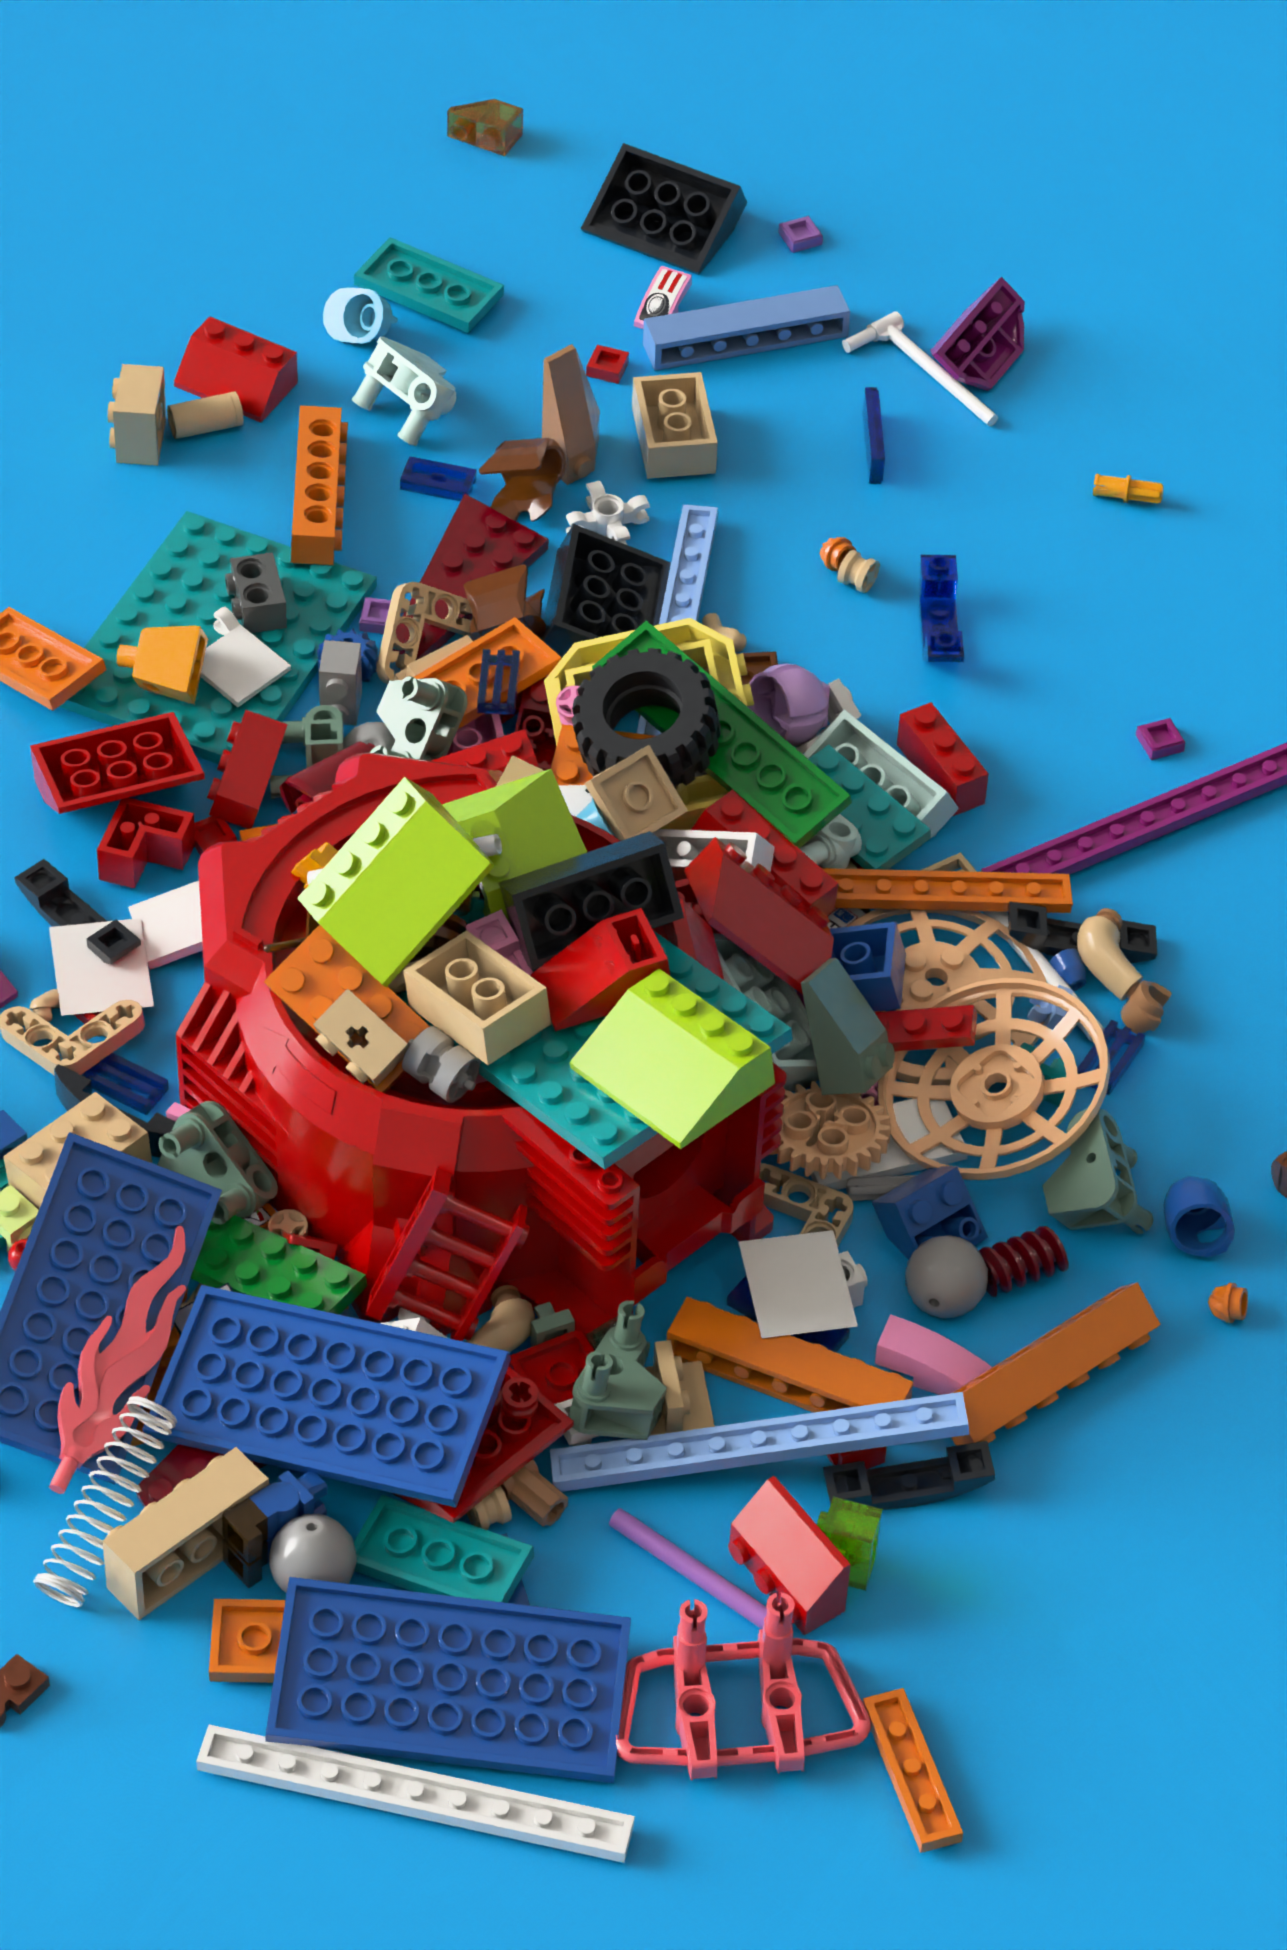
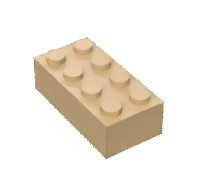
M237 1447L224 1456L219 1455L215 1457L204 1470L191 1479L182 1480L171 1493L158 1502L148 1504L137 1517L124 1526L115 1527L102 1540L107 1589L138 1620L145 1617L223 1561L222 1539L224 1537L222 1536V1514L268 1486L269 1478Z

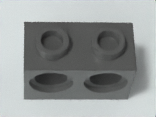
M273 552L230 558L231 573L225 574V583L228 595L235 596L234 599H231L232 613L236 619L241 620L242 626L250 633L287 628L286 600Z

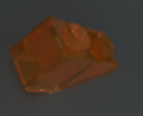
M496 99L450 107L447 111L448 137L502 156H506L523 135V109Z

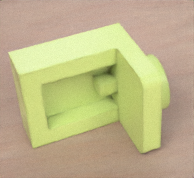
M11 1184L0 1191V1234L6 1239L7 1252L14 1242L28 1239L39 1211Z

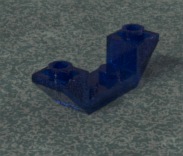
M920 555L919 617L923 661L964 662L962 631H958L956 611L958 585L956 555Z

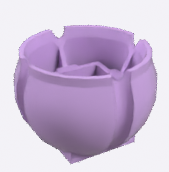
M786 663L770 666L751 679L750 687L754 705L748 706V708L792 746L802 745L812 739L821 728L827 727L830 686L820 681L812 672L796 664Z

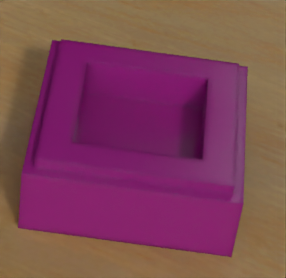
M1170 718L1137 726L1136 737L1151 760L1184 752L1185 741Z

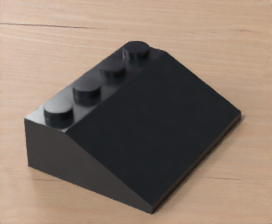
M623 143L581 230L700 275L734 231L747 205V200L739 185Z
M573 524L557 550L544 617L546 631L540 639L561 656L562 659L563 655L576 642L636 630L645 621H648L652 626L659 625L671 562Z

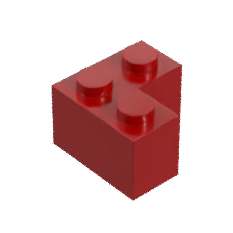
M132 798L121 799L97 848L99 880L135 888L147 862L184 870L196 844L194 813Z

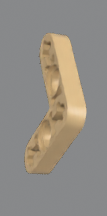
M408 582L396 587L392 594L376 671L381 681L387 685L389 681H394L395 674L394 670L390 668V663L396 662V666L402 671L407 668L408 664L416 661L424 622L464 636H470L471 621L465 618L458 619L459 614H472L468 599L419 582ZM411 592V597L416 599L415 604L410 605V601L405 599L406 593ZM439 599L445 601L449 608V613L445 619L439 618L435 612V604ZM407 612L406 616H400V613ZM400 623L406 625L410 632L409 640L406 643H401L396 637V628ZM392 649L405 650V654L399 655V651H392Z
M122 1000L114 1003L69 1036L26 1007H11L0 1014V1030L5 1042L53 1075L54 1068L58 1064L82 1075L138 1035L145 1026L142 1006L134 1000ZM95 1036L107 1037L102 1042H87L90 1038ZM38 1040H52L49 1044L45 1046L39 1047L33 1045Z
M761 1163L759 1178L762 1181L769 1182L765 1183L763 1204L766 1207L805 1221L806 1224L800 1234L833 1230L838 1247L852 1222L854 1205L851 1198L843 1192L773 1165ZM783 1186L781 1194H777V1192H780V1187ZM793 1192H803L810 1199L804 1203H796L790 1200L788 1196ZM835 1208L842 1210L836 1212L832 1224L828 1222L829 1212H833Z

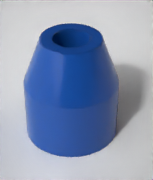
M1077 949L1063 950L1051 959L1050 964L1073 991L1082 988L1086 984V967Z

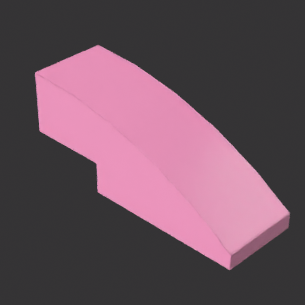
M890 1314L876 1349V1365L913 1376V1387L938 1395L950 1394L992 1368L985 1361L946 1337Z

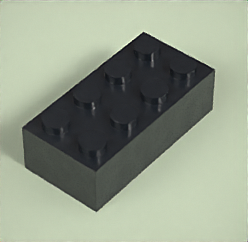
M651 831L499 882L510 925L519 939L522 955L532 970L540 968L603 919L642 908L653 929L684 918L665 843Z

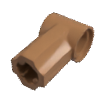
M533 1459L500 1485L507 1500L511 1499L542 1527L554 1524L568 1506V1497L539 1473Z

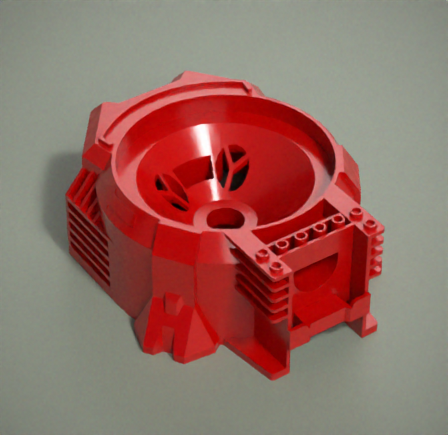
M378 753L355 754L346 758L339 765L335 783L332 784V790L318 793L313 797V802L301 804L297 807L296 814L281 817L277 820L278 825L268 826L261 830V836L250 838L246 841L219 842L209 846L201 854L198 861L204 984L176 1032L180 1105L193 1109L205 1101H214L220 1104L241 1130L277 1182V1195L269 1204L277 1211L291 1209L302 1213L308 1222L307 1236L326 1239L336 1243L335 1256L338 1257L337 1262L366 1274L368 1286L351 1303L359 1319L375 1323H385L398 1316L401 1308L399 1306H396L394 1309L388 1307L381 1321L365 1315L369 1294L437 1168L452 1174L449 1191L454 1192L455 1198L511 1222L520 1204L528 1207L525 1224L530 1225V1231L521 1249L514 1247L476 1317L492 1309L493 1305L490 1298L494 1290L503 1285H512L518 1288L521 1299L531 1303L533 1310L535 1306L547 1302L551 1303L555 1313L569 1309L575 1320V1330L581 1328L585 1336L594 1330L597 1335V1332L600 1333L602 1328L605 1330V1327L608 1328V1326L611 1327L610 1324L613 1325L611 1319L618 1316V1308L622 1302L632 1300L635 1301L634 1305H636L666 1282L669 1270L719 1233H729L738 1241L762 1239L773 1230L774 1216L763 1204L765 1182L759 1178L761 1160L776 1150L781 1144L779 1132L782 1130L783 1122L780 1117L784 1113V1105L781 1102L785 1099V1089L783 1086L787 1080L785 1071L774 1062L775 1084L682 1149L657 1133L604 1170L489 1081L476 1084L472 1091L468 1090L459 1100L453 1103H448L430 1090L429 1082L422 1084L407 1072L386 1093L374 1089L367 1081L364 1084L361 1083L345 1068L348 1063L338 1053L334 1056L328 1053L315 1040L319 1035L265 985L264 981L297 947L267 953L264 951V946L306 937L307 909L298 900V897L305 890V884L300 880V877L291 873L298 862L314 849L317 850L324 843H329L339 851L404 777L432 793L441 804H445L496 787L503 774L499 770ZM571 815L587 852L621 841L599 827ZM679 896L684 918L653 928V930L724 980L712 927ZM446 1213L445 1216L438 1214L434 1221L437 1224V1229L492 1253L502 1236L449 1213ZM432 1244L428 1247L421 1245L417 1253L420 1255V1260L475 1284L485 1269L483 1266ZM636 1257L643 1263L637 1269H635ZM415 1275L411 1278L405 1276L400 1284L404 1286L403 1291L457 1314H460L468 1299ZM430 1320L429 1324L444 1336L451 1333L452 1329ZM594 1340L591 1342V1345L595 1351L598 1346L595 1347L596 1343L594 1344Z

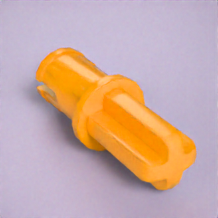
M1096 474L1094 479V485L1096 486L1093 488V496L1123 499L1124 503H1128V500L1161 503L1164 487L1162 483L1132 479L1131 475H1127L1126 478Z

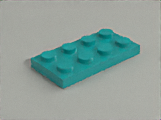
M391 237L354 274V285L376 291L378 295L467 333L478 324L504 295L503 284Z
M827 745L809 758L813 764L851 795L852 803L840 815L851 822L861 836V850L851 858L864 869L888 870L931 839V829L832 746Z
M381 1495L354 1540L357 1557L355 1572L413 1592L504 1603L509 1602L534 1558V1548L532 1545L458 1520L455 1523L449 1522L423 1508Z

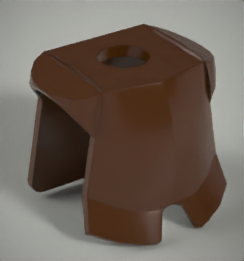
M554 439L510 440L502 442L495 449V453L481 466L479 472L480 474L501 473L506 484L495 496L491 505L492 509L514 521H517L522 512H529L530 520L534 522L544 516L552 507L556 485L565 474L567 464L563 450Z
M525 564L483 576L464 584V590L473 615L469 629L472 641L479 639L514 617L539 638L543 636L546 631V623L541 618V610L545 589L526 597L528 567Z

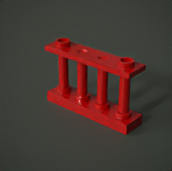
M437 1168L370 1291L365 1315L381 1321L388 1307L394 1309L396 1306H399L452 1329L450 1339L470 1341L479 1321V1318L476 1316L514 1247L521 1249L530 1231V1225L525 1224L528 1207L520 1204L511 1222L455 1198L454 1192L449 1191L452 1174ZM446 1213L452 1214L502 1236L492 1253L437 1229V1224L434 1221L438 1214L444 1216ZM432 1244L483 1266L485 1269L475 1284L420 1260V1255L417 1253L421 1245L428 1247ZM415 1275L468 1299L460 1314H457L403 1291L404 1286L400 1285L405 1276L411 1278Z

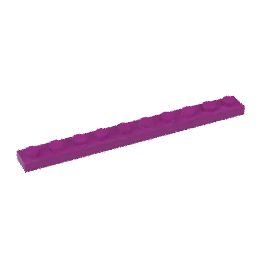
M1287 742L982 868L981 872L1072 874L1287 784Z

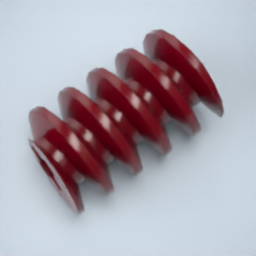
M1039 1226L1034 1232L1026 1231L1020 1237L1013 1236L1006 1242H996L992 1248L983 1247L979 1250L988 1268L986 1291L992 1297L997 1296V1285H999L1004 1293L1011 1292V1279H1013L1017 1287L1023 1288L1026 1285L1025 1274H1027L1032 1282L1036 1283L1040 1280V1269L1046 1277H1052L1055 1272L1054 1264L1061 1272H1065L1069 1268L1064 1246L1059 1237L1048 1226Z

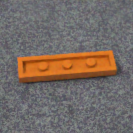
M904 1688L863 1698L862 1702L871 1721L870 1730L920 1853L962 1842V1828Z

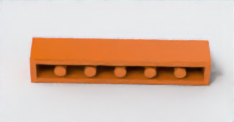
M1138 1282L1118 1287L952 1392H963L969 1425V1435L951 1437L955 1446L982 1441L992 1442L996 1439L994 1431L1002 1426L1009 1429L1020 1424L1028 1418L1025 1412L1033 1406L1040 1409L1057 1400L1059 1396L1056 1392L1061 1388L1067 1386L1068 1389H1072L1084 1383L1090 1378L1087 1373L1096 1366L1100 1370L1115 1363L1120 1359L1118 1352L1128 1346L1129 1350H1132L1148 1342L1151 1339L1148 1333L1161 1324Z
M686 1297L667 1331V1341L671 1340L674 1356H681L682 1363L702 1361L703 1371L813 1413L907 1400L912 1397L913 1381L905 1379L897 1373L881 1370L866 1364L860 1359L849 1358L828 1350L823 1345L812 1344L791 1335L761 1338L758 1323L746 1316H738L719 1309L709 1302Z

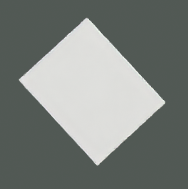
M141 918L118 920L141 940V945L112 964L104 963L87 947L86 938L112 921L49 927L61 1016L103 1012L114 1003L122 1000H134L142 1008L154 1007Z
M833 1230L738 1242L761 1338L858 1327Z

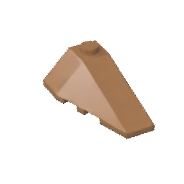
M572 344L544 358L542 438L554 439L563 450L567 465L561 480L569 485L580 478L586 477L595 470L600 427V410L577 350Z

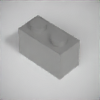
M324 640L319 668L320 705H330L337 708L340 712H343V725L356 726L362 696L361 643Z

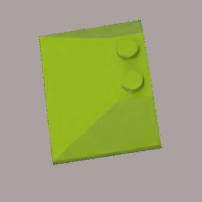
M551 769L442 804L472 839L497 834L500 837L502 852L498 855L488 856L495 866L478 884L485 899L483 908L485 917L502 909L509 922L499 882L587 853Z

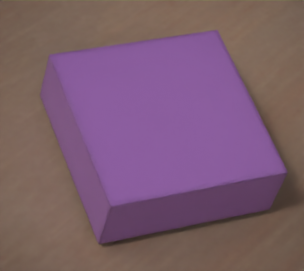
M809 216L779 224L778 233L792 253L822 245L823 235Z
M365 597L359 622L360 631L384 634L391 600Z

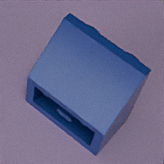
M957 1166L928 1168L872 1201V1205L887 1238L908 1260L920 1244L934 1237L947 1235L961 1237L974 1246L988 1238Z

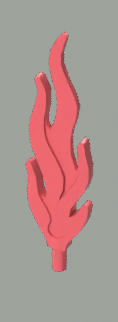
M182 1226L176 1227L173 1246L168 1257L154 1269L143 1275L131 1287L125 1305L124 1318L114 1340L99 1353V1344L112 1324V1317L107 1316L86 1342L80 1354L78 1365L79 1405L75 1401L73 1383L68 1382L61 1392L57 1418L61 1441L59 1459L62 1461L49 1485V1488L58 1494L65 1493L77 1468L80 1469L87 1460L105 1451L104 1445L106 1443L115 1441L112 1430L123 1427L119 1416L123 1413H131L126 1403L118 1414L113 1415L115 1401L127 1388L147 1374L157 1364L168 1345L176 1302L185 1293L186 1286L180 1285L166 1296L158 1313L154 1328L147 1333L146 1319L154 1296L182 1263L186 1250L185 1233ZM144 1385L133 1393L132 1396L145 1398L149 1394L151 1387ZM125 1416L123 1421L128 1427H131L135 1417ZM116 1431L115 1434L121 1439L127 1431Z

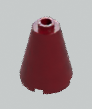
M359 741L286 778L279 788L287 809L292 814L301 804L313 802V797L318 793L331 791L339 765L346 758L355 754L371 752L376 746Z

